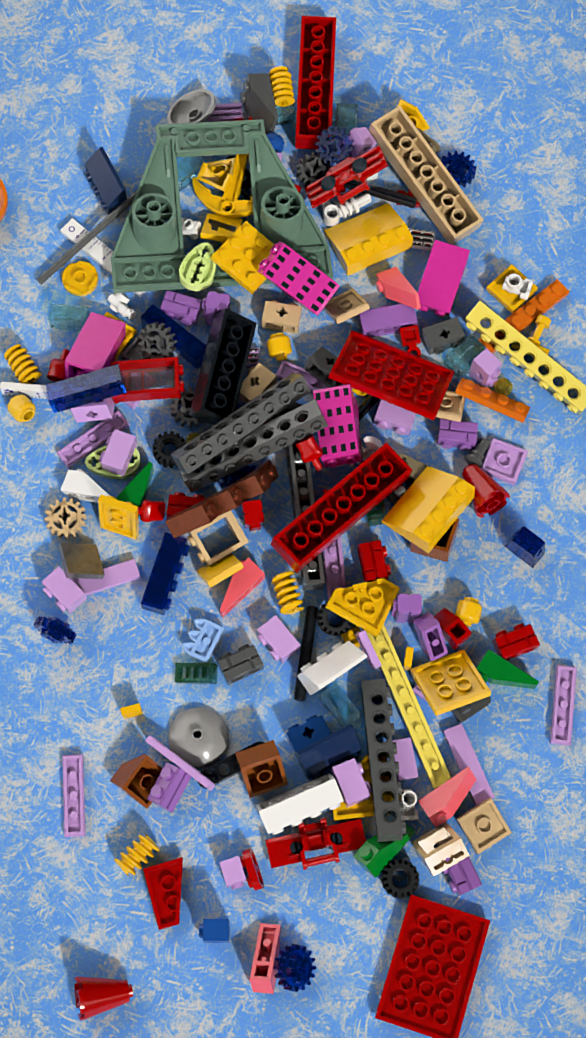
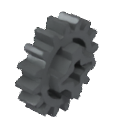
M312 152L311 156L305 154V159L300 158L299 164H297L296 176L299 177V182L304 181V187L326 176L329 168L334 166L332 165V159L327 160L328 155L322 157L321 152L318 155Z
M150 323L141 329L143 334H140L138 337L142 341L138 345H142L143 348L140 351H145V358L150 357V359L174 356L173 351L177 350L174 344L177 343V340H173L175 333L171 334V328H165V323Z
M190 387L188 392L184 388L181 399H171L173 403L170 404L171 416L175 417L176 423L181 421L182 427L185 424H188V428H191V424L198 427V422L205 423L189 416L195 393L192 387ZM179 404H181V406H182V407L180 408V411H178V406H179Z

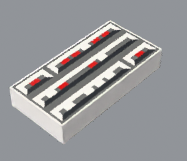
M408 228L413 236L412 248L432 250L435 232Z

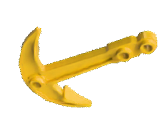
M236 154L233 175L222 197L213 195L196 177L192 178L194 191L198 199L208 210L229 218L247 217L253 214L252 196L250 200H239L249 159L248 154Z

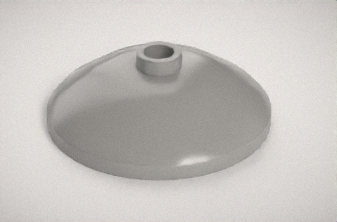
M197 89L186 93L175 101L169 109L167 115L168 123H200L207 121L216 105L215 96L206 89Z
M200 707L191 708L180 713L174 719L169 729L168 742L171 751L192 767H206L215 763L225 752L228 744V731L222 718L214 711ZM200 732L201 737L195 738L194 733Z

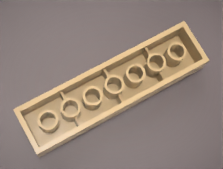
M401 106L371 123L369 132L377 142V146L380 145L387 160L448 244L454 245L480 228L484 219Z

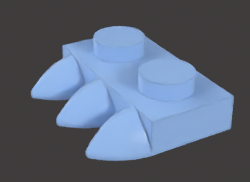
M196 619L194 623L201 631L193 630L188 632L189 637L195 643L186 642L182 646L189 656L208 664L224 632V627L206 619Z

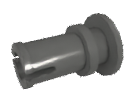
M480 438L474 450H471L465 456V461L468 464H476L481 467L482 460L484 459L483 455L490 446V442L485 438Z

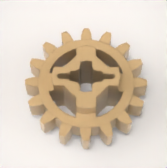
M65 497L62 502L55 500V506L49 505L51 511H45L46 515L49 516L44 518L45 522L48 523L46 525L47 529L51 530L53 536L57 533L58 539L65 535L66 540H68L71 534L75 538V532L82 533L80 527H86V523L83 521L87 519L86 514H83L85 512L84 507L80 508L81 504L79 501L74 504L73 498L69 502L66 501ZM66 513H67V516H68V517H67V521H66V525H65V522H64L63 520L65 519V516H66Z

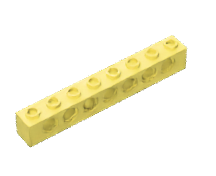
M479 301L465 317L466 326L474 332L476 330L481 334L480 338L486 343L491 342L498 353L501 355L506 354L513 365L516 367L519 365L524 369L523 372L528 377H534L538 380L540 387L553 392L552 396L560 402L564 401L571 412L581 414L586 408V386L484 303ZM487 320L490 323V327L484 328L480 322ZM502 332L505 338L499 340L495 337V333ZM515 343L519 346V350L512 351L509 345ZM531 355L534 361L527 363L524 360V356ZM546 367L548 374H540L538 368ZM553 379H561L562 386H555ZM574 390L577 393V397L570 398L568 391Z

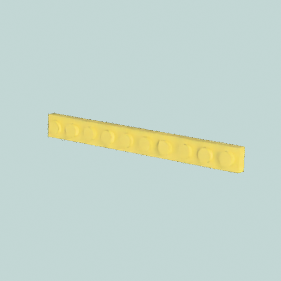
M383 624L377 637L367 631L366 634L380 660L382 673L387 684L390 686L392 696L434 790L451 779V776Z

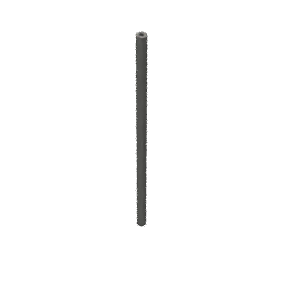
M137 190L36 280L39 284L42 285L132 205Z

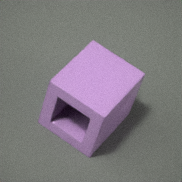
M239 856L219 862L227 888L231 887L232 890L243 887V883L247 882Z

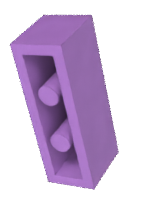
M401 303L392 306L383 305L376 309L370 308L358 314L361 334L371 338L399 333V328L414 326L418 322L415 309Z

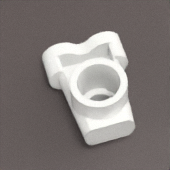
M181 217L183 235H188L192 240L198 239L202 230L201 222Z
M510 274L506 276L502 289L511 294L519 295L521 299L528 300L534 280L527 278L523 280L518 274Z
M116 293V295L111 294L107 300L111 303L109 307L113 311L119 312L123 317H127L130 320L135 318L137 312L127 305L130 301L127 295Z
M402 789V793L398 794L399 801H403L404 805L401 821L419 820L418 810H415L416 794L412 789Z

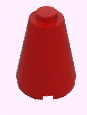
M469 464L463 469V480L475 487L474 499L471 503L478 517H485L483 514L486 513L493 515L507 504L506 498H510L509 493L476 464Z
M82 976L75 977L74 979L77 982L74 984L76 1008H80V1014H78L79 1021L126 1004L130 1001V997H133L132 984L128 985L127 980Z

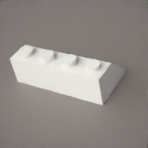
M328 773L261 802L256 807L267 833L276 835L284 831L286 826L291 825L294 827L303 822L302 819L309 816L310 818H315L321 815V811L327 808L329 810L338 808L344 800L335 778Z

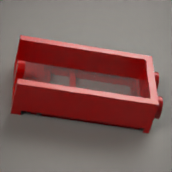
M178 357L111 362L113 369L111 382L114 388V392H111V397L114 404L141 400L181 399V392H184V381L181 380V375H184L183 363L180 364Z

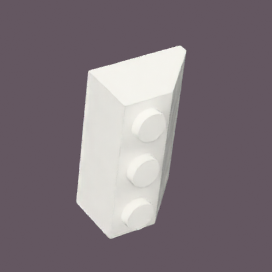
M340 641L331 647L333 652L330 654L324 652L316 658L318 662L313 665L309 662L300 668L302 673L297 675L309 695H312L366 659L367 655L350 641L344 644Z

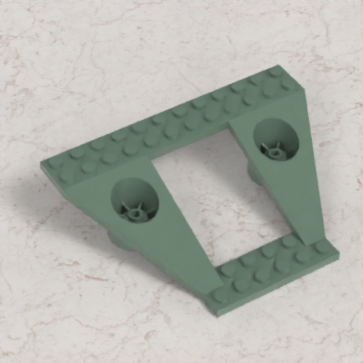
M263 119L155 125L156 142L111 257L113 293L187 289L179 280V268L187 254H184L176 157L248 154L254 228L273 244H278L279 241L285 243L333 280L329 245L305 205L302 195L296 189L267 138ZM216 264L214 280L210 287L241 286ZM199 265L197 267L196 273H194V279L193 281H191V283L197 281V274H199V270L202 265ZM267 279L263 284H273V283H271V282Z

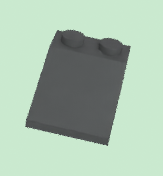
M269 73L248 74L246 81L243 82V92L240 93V102L243 103L244 111L253 120H264L265 134L274 132L278 113Z

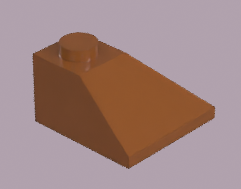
M143 754L123 763L110 781L148 809L152 802L147 797L163 768L146 754Z

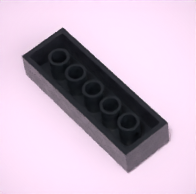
M227 308L214 314L189 416L214 426L236 411L256 322Z

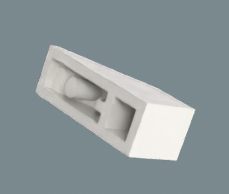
M68 469L61 491L69 498L98 503L100 495L110 496L87 475L86 471Z

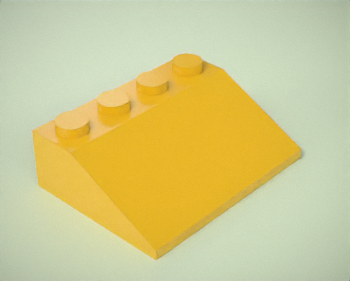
M389 203L324 230L347 276L411 249L413 245V236L407 225Z
M427 466L382 519V523L429 554L474 499L475 487L458 476Z

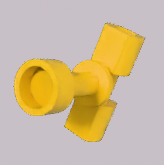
M538 315L535 321L537 327L533 336L527 339L548 355L550 350L540 346L541 342L538 340L544 328H549L551 319L544 315ZM512 343L511 348L519 350V346Z

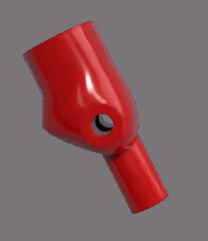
M63 349L60 359L51 360L50 369L46 376L47 379L58 383H65V359L70 352L68 349Z
M313 434L297 441L295 445L300 452L302 461L305 463L312 462L316 471L322 470L323 466L318 458L322 456L323 451Z
M144 500L142 506L138 507V515H140L141 521H162L165 515V502Z

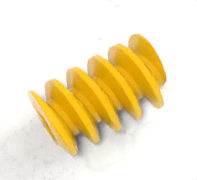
M285 66L271 69L269 78L276 106L287 107L292 105L295 99L293 98L291 73L288 72V68Z
M20 344L10 347L4 353V358L7 360L8 365L11 366L19 383L32 384L38 380L42 373L37 372V366H33L35 362L30 360L31 355L27 354V349L21 348Z
M294 571L280 573L272 579V584L276 585L274 591L277 593L276 599L279 600L278 606L282 607L280 613L284 615L294 614L304 609L299 607L303 600L296 599L301 596V593L294 592L299 586H292L297 581L296 578H290Z
M146 833L145 837L140 834L138 835L140 842L132 841L134 848L126 847L128 854L120 853L122 860L114 859V862L127 875L128 873L136 875L134 867L142 869L140 862L148 863L146 856L148 855L153 858V849L158 852L160 851L159 847Z

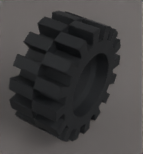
M166 431L163 436L159 434L158 439L155 438V444L152 446L155 460L158 461L159 465L163 464L165 468H167V465L173 468V465H176L172 456H167L163 453V448L167 444H174L178 450L186 444L184 438L180 437L179 433L175 435L174 431H170V434H167Z
M328 601L322 604L321 608L318 609V616H316L317 624L321 630L333 636L346 633L351 628V622L342 617L340 624L331 625L328 622V614L331 611L325 608Z
M403 859L390 862L382 873L383 888L394 898L401 899L410 896L419 884L420 879L417 868L411 862ZM403 871L407 874L408 883L406 886L398 887L393 883L392 878L395 872Z

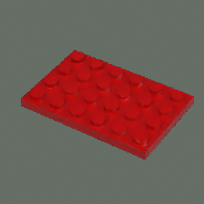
M352 330L328 378L345 385L350 384L356 390L402 407L425 418L435 420L455 371Z
M411 894L375 1018L432 1038H458L491 920Z

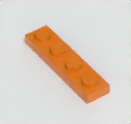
M463 377L455 391L458 395L524 423L530 407L522 402L515 401L506 395L499 394Z

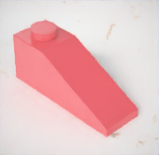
M397 267L376 274L377 282L375 284L378 292H382L386 298L417 310L421 308L418 292Z
M249 557L245 561L241 560L243 569L234 573L220 608V615L222 617L227 615L265 579V573Z
M466 767L418 801L435 827L444 824L455 814L477 780L469 767Z
M260 923L249 979L253 992L274 994L281 925Z

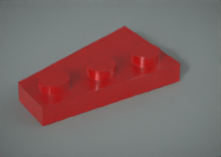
M183 857L143 869L159 930L173 927L180 923Z

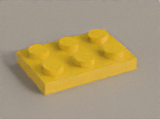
M100 495L98 500L100 528L136 540L139 535L138 506L131 502L119 501L113 496Z

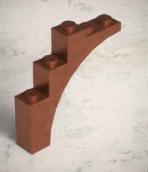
M270 460L266 461L225 489L172 515L165 521L172 536L176 538L209 524L219 515L238 508L244 501L264 493L271 487L270 484L279 477L277 469Z

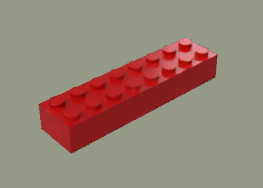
M302 16L295 149H331L336 17Z
M386 442L275 535L271 546L298 573L406 481L413 470Z

